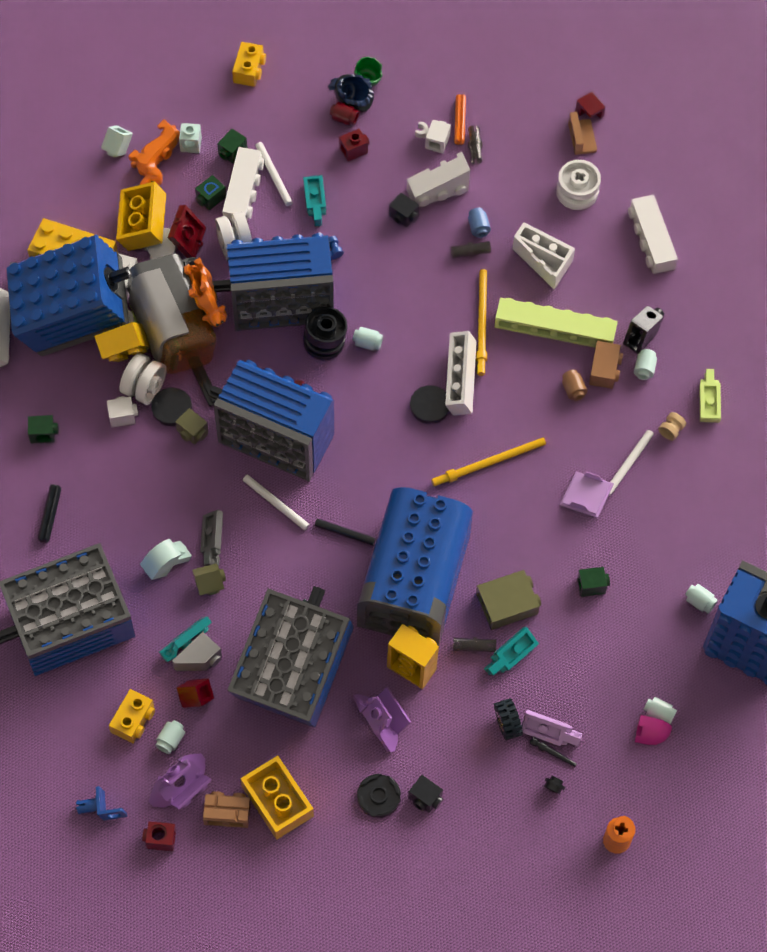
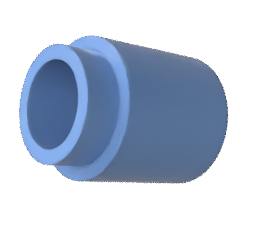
M474 208L468 213V222L472 235L478 238L486 237L491 231L487 214L482 208Z

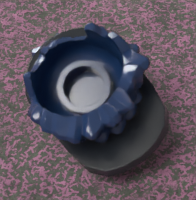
M345 74L339 78L331 79V83L327 88L330 91L334 90L336 99L339 102L353 106L361 112L367 111L371 107L374 100V92L372 91L370 79L353 74Z

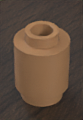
M577 370L565 372L562 375V384L568 398L574 401L582 400L588 391L581 374Z

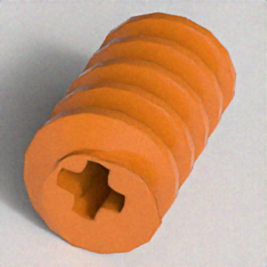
M627 816L613 818L608 823L603 836V844L609 852L620 854L630 847L635 834L634 822Z

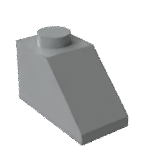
M202 632L172 660L173 668L176 671H207L211 666L215 667L220 662L222 656L221 648Z

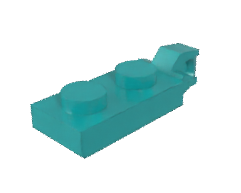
M323 176L303 177L308 216H313L314 226H322V215H326Z
M201 617L161 649L159 654L165 662L174 659L177 656L178 649L180 647L182 650L185 649L192 642L191 639L197 634L199 636L202 632L206 633L209 630L208 625L212 621L209 617Z
M523 627L493 653L494 655L490 657L492 662L484 670L488 675H495L499 670L501 673L510 670L539 644L527 627Z

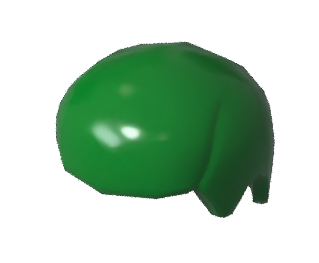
M362 57L355 66L354 75L368 78L372 83L371 86H376L381 81L383 75L382 64L376 58Z

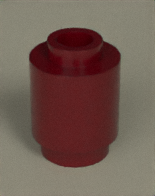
M337 102L336 105H332L330 115H332V120L346 125H355L358 120L359 110H356L353 106Z

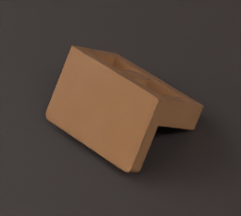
M570 112L568 127L574 154L596 153L597 145L591 120H579L577 112Z

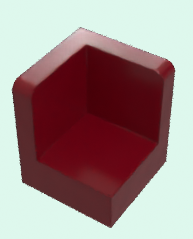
M591 91L577 100L575 112L579 116L586 113L589 117L597 115L601 119L604 117L606 107Z
M209 678L188 680L176 687L183 708L201 707L215 699Z

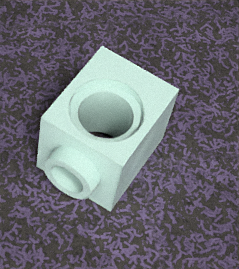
M181 123L179 136L180 151L200 153L201 125Z

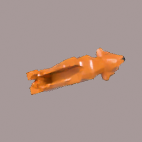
M165 119L157 125L158 129H163L160 136L146 144L142 148L141 153L134 150L128 156L129 160L132 161L130 163L131 167H137L139 174L144 176L140 185L156 182L158 185L162 184L163 175L157 166L164 159L170 158L172 150L179 142L180 131L176 129L175 125L171 126Z
M199 257L194 260L196 266L188 264L183 267L184 273L189 275L192 281L191 289L188 290L189 296L194 298L197 307L206 313L202 317V321H207L211 326L218 327L226 321L227 313L224 305L218 307L212 276Z

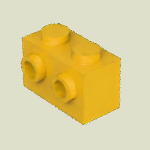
M241 42L232 71L233 83L255 87L257 80L261 79V65H265L266 62L263 45Z
M130 689L109 724L110 732L134 744L136 738L140 739L145 730L143 726L146 721L151 720L155 713L153 700Z

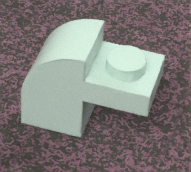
M167 539L151 549L140 565L151 580L167 576L174 565L188 562L192 555L181 541L172 542L170 539Z

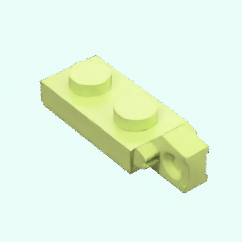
M706 369L704 380H700V422L720 423L721 383H719V380H714V369Z

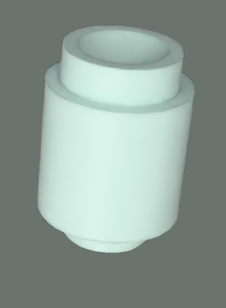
M360 327L359 330H355L353 341H355V346L372 351L375 349L380 350L383 335L379 334V331Z
M643 349L637 355L634 374L641 380H648L654 376L657 357L653 350Z
M699 584L696 586L691 585L685 594L688 603L701 612L705 611L708 614L718 601L714 598V594Z
M654 697L653 700L648 699L643 709L647 712L645 716L657 718L671 724L677 712L676 709L672 708L673 705L657 697Z
M175 720L166 722L156 739L157 743L155 746L166 754L175 751L185 735L184 726Z

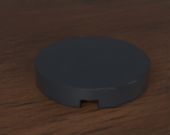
M431 385L417 389L410 401L412 415L418 421L425 424H435L444 420L449 413L448 408L445 406L446 392L437 386Z
M173 387L159 391L152 399L151 404L154 418L164 426H176L175 421L189 408L192 409L191 399L188 394L179 388Z
M373 774L361 782L357 792V801L365 814L371 817L383 818L391 815L397 809L400 803L401 791L393 778L382 774Z

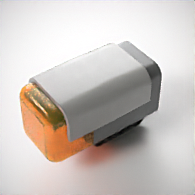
M170 254L135 264L130 268L132 277L128 279L127 285L130 306L137 322L143 326L154 360L165 364L166 373L176 374L209 364L213 359L217 341L213 327L207 321H202V317L206 313L197 307L195 299L191 298L188 292L191 289L192 281L189 275L184 273L183 267L188 264L196 266L194 260L198 258L190 257L181 260L178 254Z

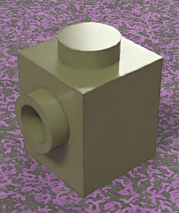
M190 408L175 421L177 431L186 442L190 441L195 445L199 440H204L208 435V423Z
M217 563L192 570L200 596L204 594L214 595L224 589L225 573L223 569H219Z

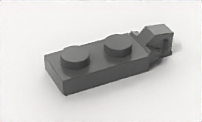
M218 509L203 515L200 553L204 557V566L217 563L219 567L223 511Z

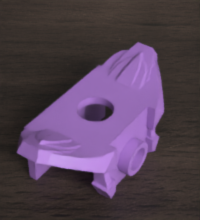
M386 687L378 696L372 698L360 694L353 695V700L357 704L359 712L363 713L374 730L373 733L381 741L386 751H395L398 743V734L411 721L389 687Z
M201 753L189 754L178 758L179 762L170 767L163 777L158 776L148 800L152 807L164 808L172 806L180 810L187 807L197 793H201L207 788V784L211 779L204 775L206 759ZM183 775V785L176 787L174 782Z

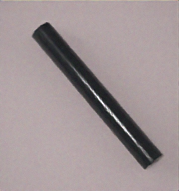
M318 518L315 521L314 526L374 546L376 540L374 537Z

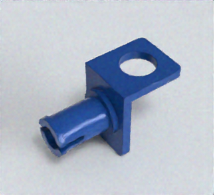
M100 786L96 787L95 798L76 801V805H79L76 807L78 814L97 811V815L103 821L127 817V812L123 808L106 810L105 791Z

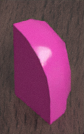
M640 715L635 742L646 745L660 744L670 736L672 726L663 720Z

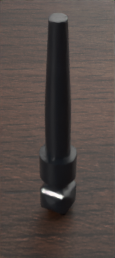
M536 737L530 739L532 746H537L539 750L546 751L554 757L576 767L577 763L547 746L548 744L543 741L539 742Z

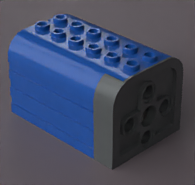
M398 487L391 491L358 600L357 627L394 636L400 626L404 624L407 627H414L421 636L429 637L438 646L440 645L471 534L473 511L468 505L439 495L438 498L427 496V492L412 488Z

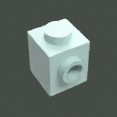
M117 125L108 127L101 149L107 151V154L112 157L125 155L133 133Z

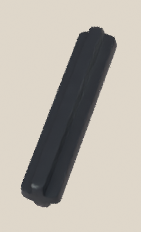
M193 354L187 361L208 405L214 407L216 400L209 397L210 389L213 386L199 356Z
M51 484L49 487L38 533V540L40 542L48 543L50 540L61 493V486Z

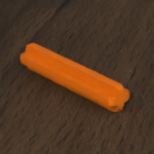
M464 94L456 95L454 143L456 145H463L465 142L466 96Z

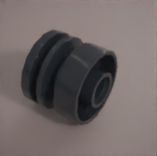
M319 307L308 314L303 336V346L307 353L320 360H330L342 352L347 333V320L344 314L332 307Z

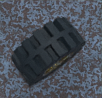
M509 698L494 703L495 715L504 739L510 740L522 736L521 721L512 699Z

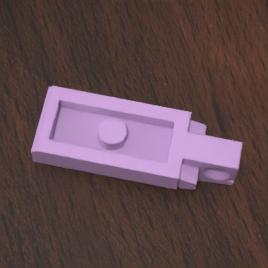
M527 710L522 723L524 734L561 746V744L567 745L568 743L578 746L582 738V733L572 730L573 727L566 723Z

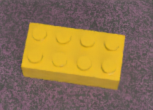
M43 218L27 249L29 257H35L48 250L63 247L65 244H71L95 234ZM99 236V239L101 238L104 243H107L118 254L116 241Z

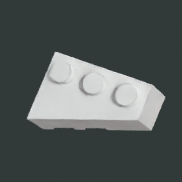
M463 153L456 154L457 158L446 162V160L440 162L441 166L431 171L428 168L408 178L406 190L410 199L418 203L419 206L424 207L432 202L443 201L448 197L468 192L470 168Z
M524 222L513 240L512 249L555 289L573 262L575 248Z

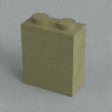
M525 570L477 585L476 595L491 630L538 615L541 600L538 594H534L532 589L534 587L533 581L530 576L526 575Z

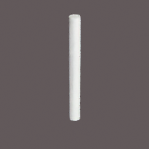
M258 142L255 146L257 150L261 151L262 159L265 160L264 164L285 205H292L293 202L263 143Z
M647 430L610 481L614 485L609 496L614 492L654 435L652 431Z
M248 474L243 478L247 485L304 531L309 527V523Z

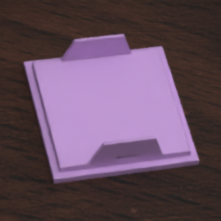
M576 471L560 506L598 518L614 483L602 480L596 474L589 472L583 474Z

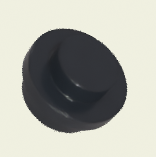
M554 776L544 780L546 782L544 787L559 795L566 788L562 785L563 781Z

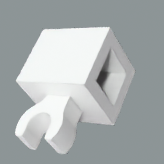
M432 120L430 128H428L426 123L419 122L418 128L423 130H415V136L426 139L425 149L444 153L450 137L451 124Z

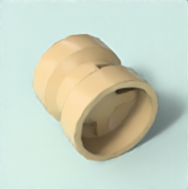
M671 412L666 417V422H663L658 430L664 438L674 441L679 435L678 432L686 426V421L681 415Z

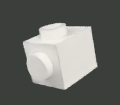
M121 396L113 400H107L111 428L136 424L134 416H138L137 404H132L131 397Z

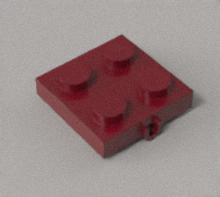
M179 205L167 238L186 258H196L199 248L204 244L202 239L207 227L186 205Z

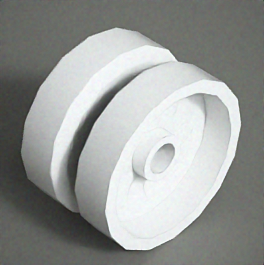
M573 160L562 166L556 188V195L559 201L565 207L572 210H583L591 207L598 198L601 183V174L598 168L585 160Z
M242 211L232 214L231 224L226 216L215 218L218 241L225 259L228 260L227 244H231L234 240H241L243 243L251 242L249 226Z
M137 353L132 357L124 370L119 386L120 392L128 397L135 396L137 401L145 405L150 404L163 385L166 376V365L156 360L151 362L148 356Z

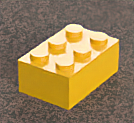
M156 182L129 187L120 191L116 240L127 251L162 244L166 193Z
M131 322L94 336L102 359L109 360V362L129 359L128 355L144 354L147 352V348L150 347L141 323Z
M402 624L388 643L387 668L423 690L437 670L439 646L433 639L421 636L414 627H407Z
M278 755L240 778L241 787L247 796L250 797L251 802L276 840L314 817L313 807Z

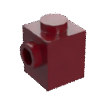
M360 128L339 137V149L347 162L368 154L370 142L367 135H363Z

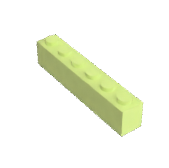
M500 297L494 328L596 348L597 341L614 342L618 321L608 317L600 318L587 313L580 314L571 310H561L552 306H541L532 302H521L512 298Z

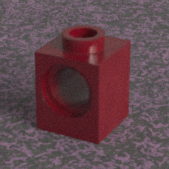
M148 821V828L143 829L142 841L146 843L147 849L174 852L175 824ZM158 832L165 834L161 840H155L153 836Z

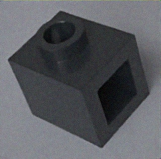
M400 192L389 204L388 216L393 218L397 224H402L406 228L418 220L420 215L419 204Z
M421 775L409 790L408 798L413 801V805L416 808L430 813L433 808L437 809L443 802V789L424 775Z

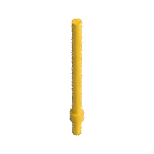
M485 269L479 271L478 351H476L475 359L477 362V375L479 376L485 375V362H487L488 357L486 351L487 270Z
M542 437L457 470H448L445 474L431 479L432 485L435 487L446 482L457 481L461 476L544 446L546 441Z

